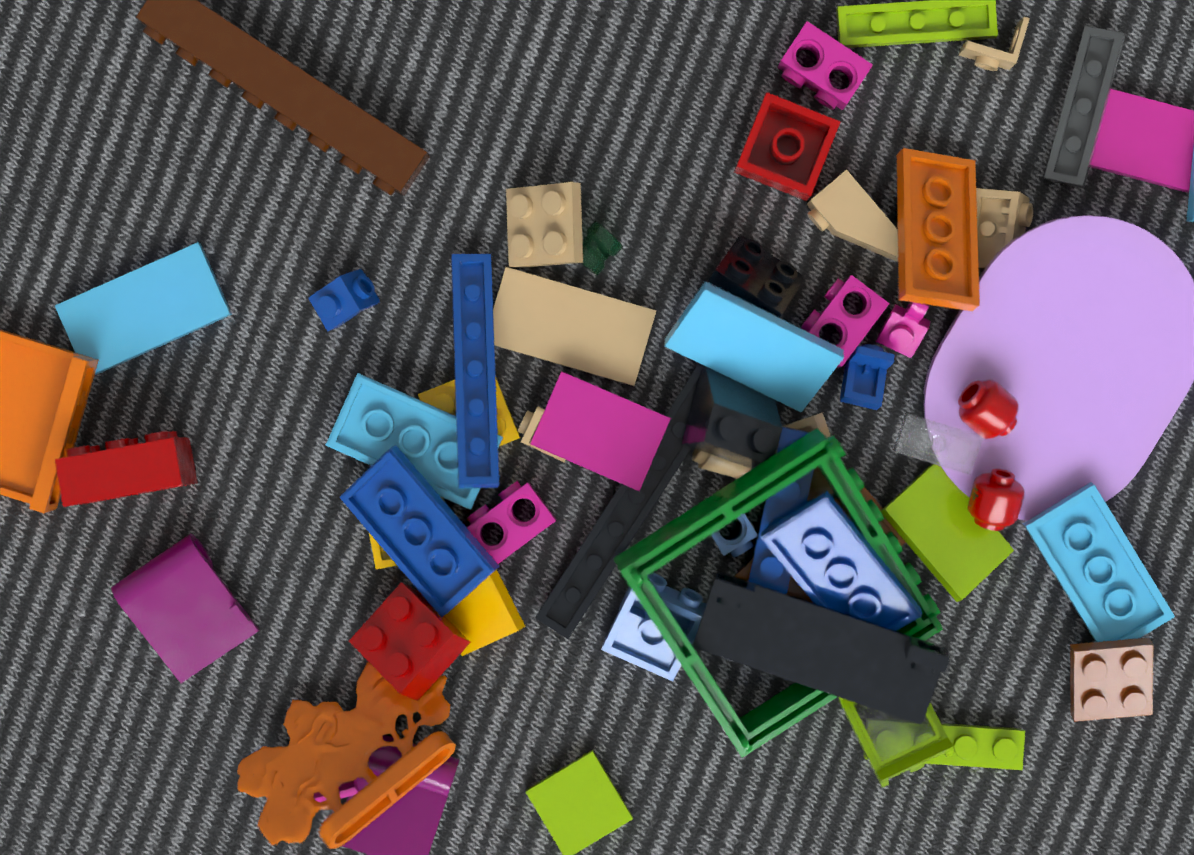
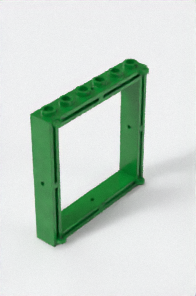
M818 428L613 558L621 574L742 758L837 698V696L795 682L739 718L647 575L818 466L851 522L922 609L921 617L898 629L897 632L926 641L943 630L941 623L936 617L941 613L936 603L928 593L922 596L917 587L918 584L922 583L918 573L910 562L904 565L898 556L903 551L900 543L891 531L885 534L879 522L884 520L882 513L872 499L866 502L860 493V490L865 488L859 475L853 467L846 470L840 458L846 455L841 445L833 435L827 438Z

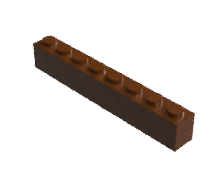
M147 0L136 16L145 25L142 31L144 34L161 45L167 39L178 47L175 54L194 67L198 61L211 68L208 76L226 88L231 83L244 90L240 97L260 110L264 104L277 112L274 119L291 131H294L296 126H299L310 134L306 139L308 142L325 153L329 148L343 155L339 161L341 164L358 175L364 169L375 177L372 184L390 196L393 195L395 190L405 196L430 158L425 150L197 0Z

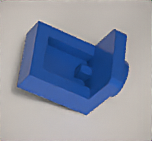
M362 269L339 276L308 298L328 332L338 328L363 310L371 308L380 302L373 283L366 277Z
M865 344L857 346L845 362L840 402L878 410L882 406L887 369L894 363L895 355L884 352L883 348L876 345Z

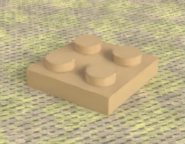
M566 182L506 189L508 264L510 268L583 263L581 183Z

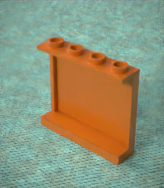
M0 329V495L29 503V509L42 513L57 509L61 493L54 459L67 457L66 449L74 448L98 365V359Z

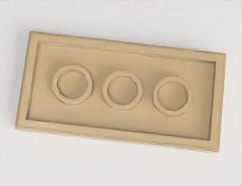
M505 267L493 308L494 346L635 386L656 310Z

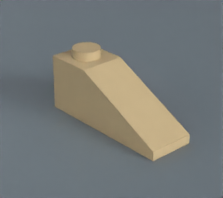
M847 169L807 203V206L811 209L807 213L809 218L822 232L827 228L832 235L898 262V229Z

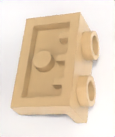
M976 188L979 269L984 270L1002 248L1016 237L1018 238L1024 234L1026 227L1031 225L1033 205L1029 203V197L1021 192Z

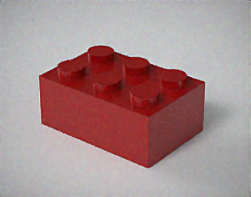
M164 431L144 435L146 443L139 444L138 438H126L105 442L106 450L100 451L99 445L66 449L67 457L54 459L63 507L197 484L190 438L178 437L177 431Z

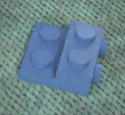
M653 572L647 575L691 644H693L707 604L702 602L703 598L698 592L689 588H683L679 592L666 586L667 581L662 576ZM629 586L620 603L619 611L603 641L601 650L673 681L681 664Z

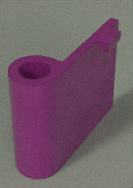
M191 533L111 587L112 593L120 607L180 683H183L259 631V628L214 571L212 560L206 549Z
M383 735V740L388 742L394 741L392 736ZM380 747L369 757L368 766L378 777L399 760L402 754L397 747ZM450 756L444 764L351 840L342 845V847L367 855H429L460 759ZM357 778L359 791L369 784L364 778Z

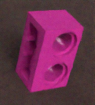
M807 21L781 59L778 68L784 71L781 76L793 86L801 88L805 85L816 93L814 98L823 106L834 110L835 107L843 110L873 64ZM800 50L813 52L817 60L816 65L809 68L801 66L797 62L796 53ZM835 71L845 73L849 79V87L846 89L834 88L829 81V74Z
M852 275L847 277L844 282L837 278L824 296L829 300L828 304L821 313L814 309L801 326V329L819 337V332L823 325L830 324L838 329L840 337L835 346L844 350V358L837 368L844 365L890 304ZM848 293L857 294L863 301L862 311L857 315L848 313L843 306L844 297Z
M518 481L514 482L498 494L503 500L491 510L485 504L467 518L471 523L467 529L497 564L557 520L529 482L524 486H521ZM525 498L533 502L535 515L532 519L522 521L514 515L513 506L519 499ZM495 522L502 527L504 536L500 543L489 544L483 539L482 528L486 523Z

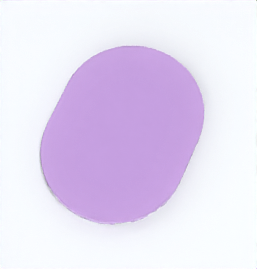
M1068 216L1042 223L1018 238L1016 237L989 262L979 277L980 306L974 311L960 310L932 358L923 392L926 435L930 447L946 475L963 493L970 497L974 480L979 475L991 473L992 469L996 468L1010 471L1015 475L1014 480L1018 481L1024 488V499L1018 519L1026 521L1090 482L1096 486L1105 502L1119 493L1144 465L1194 382V281L1183 262L1164 242L1134 224L1103 216ZM978 380L981 382L993 380L998 382L1016 398L1019 405L1016 416L1017 424L1006 436L999 435L992 439H984L960 419L958 400L963 390L969 384Z

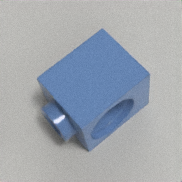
M745 513L737 518L740 522V532L736 537L732 539L723 538L719 530L711 534L723 556L731 552L734 558L754 546L751 540L758 535Z

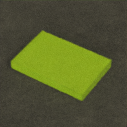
M935 461L880 512L954 600L958 602L963 600L1014 549L999 531L985 529L974 522V517L968 511L969 497L952 482L938 461Z

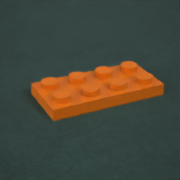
M903 148L897 154L899 300L974 311L980 306L975 160Z

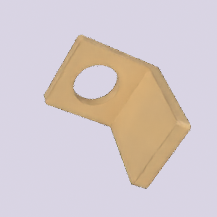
M1023 17L1017 23L1008 52L966 41L961 47L959 55L975 60L974 65L985 70L997 71L998 67L1010 70L1017 63L1030 18Z

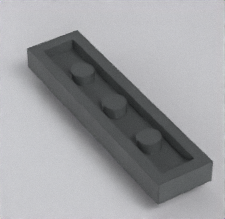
M1090 26L1084 27L1045 171V181L1084 189L1125 39L1124 33Z

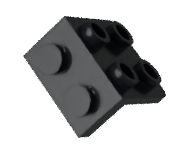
M739 236L708 280V283L780 318L804 278L797 272L794 266L779 260L764 250L760 243L744 236Z

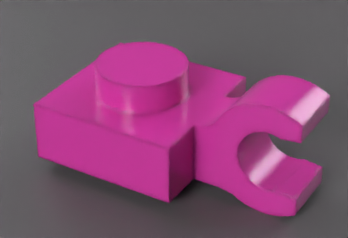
M910 302L905 309L895 304L882 326L876 342L912 358L930 326L931 321L923 318L929 305Z

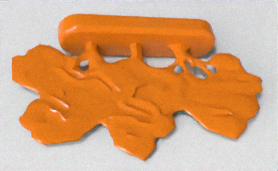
M367 662L357 681V702L354 709L343 711L338 702H321L319 705L313 706L308 701L292 700L283 724L290 737L289 745L273 748L263 746L242 759L237 770L240 776L237 782L239 792L247 793L256 798L262 796L267 798L257 826L270 844L277 845L282 840L287 843H302L309 835L312 819L319 810H333L334 812L321 824L319 836L330 849L338 848L351 840L444 764L456 748V744L445 732H434L415 747L413 746V738L419 726H435L443 723L449 717L450 704L442 693L447 677L441 675L419 701L399 694ZM418 712L421 715V719L415 724L413 713ZM404 714L407 718L408 730L405 729L401 732L405 737L400 739L395 730V724L398 716ZM391 734L394 741L388 742L383 740V735ZM380 747H397L402 757L377 777L368 766L369 757ZM357 778H364L369 784L342 805L338 787L342 783L354 781ZM320 792L326 800L317 802L313 795Z

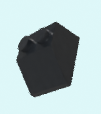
M702 368L682 444L749 468H755L774 456L782 432L775 400L709 368Z

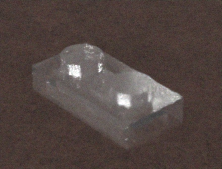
M905 412L893 450L896 453L971 475L983 438L978 434Z

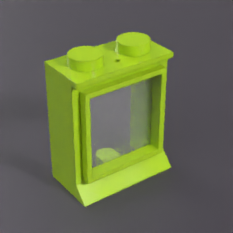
M838 697L839 703L882 788L889 785V779L907 770L910 773L923 768L926 761L943 753L948 757L954 752V746L948 738L931 703L923 723L917 724Z

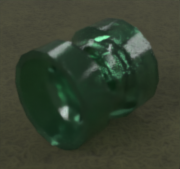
M594 221L587 229V236L582 240L583 263L581 264L598 276L605 268V261L610 256H616L623 248V245L603 226Z

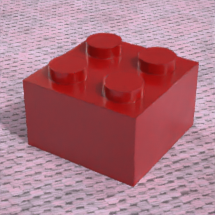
M766 92L734 173L807 201L812 195L840 121Z
M403 582L397 586L349 640L399 694L419 701L471 643L445 616L441 618L418 590Z

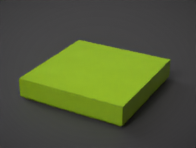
M593 750L525 791L563 855L576 854L633 819L631 812Z

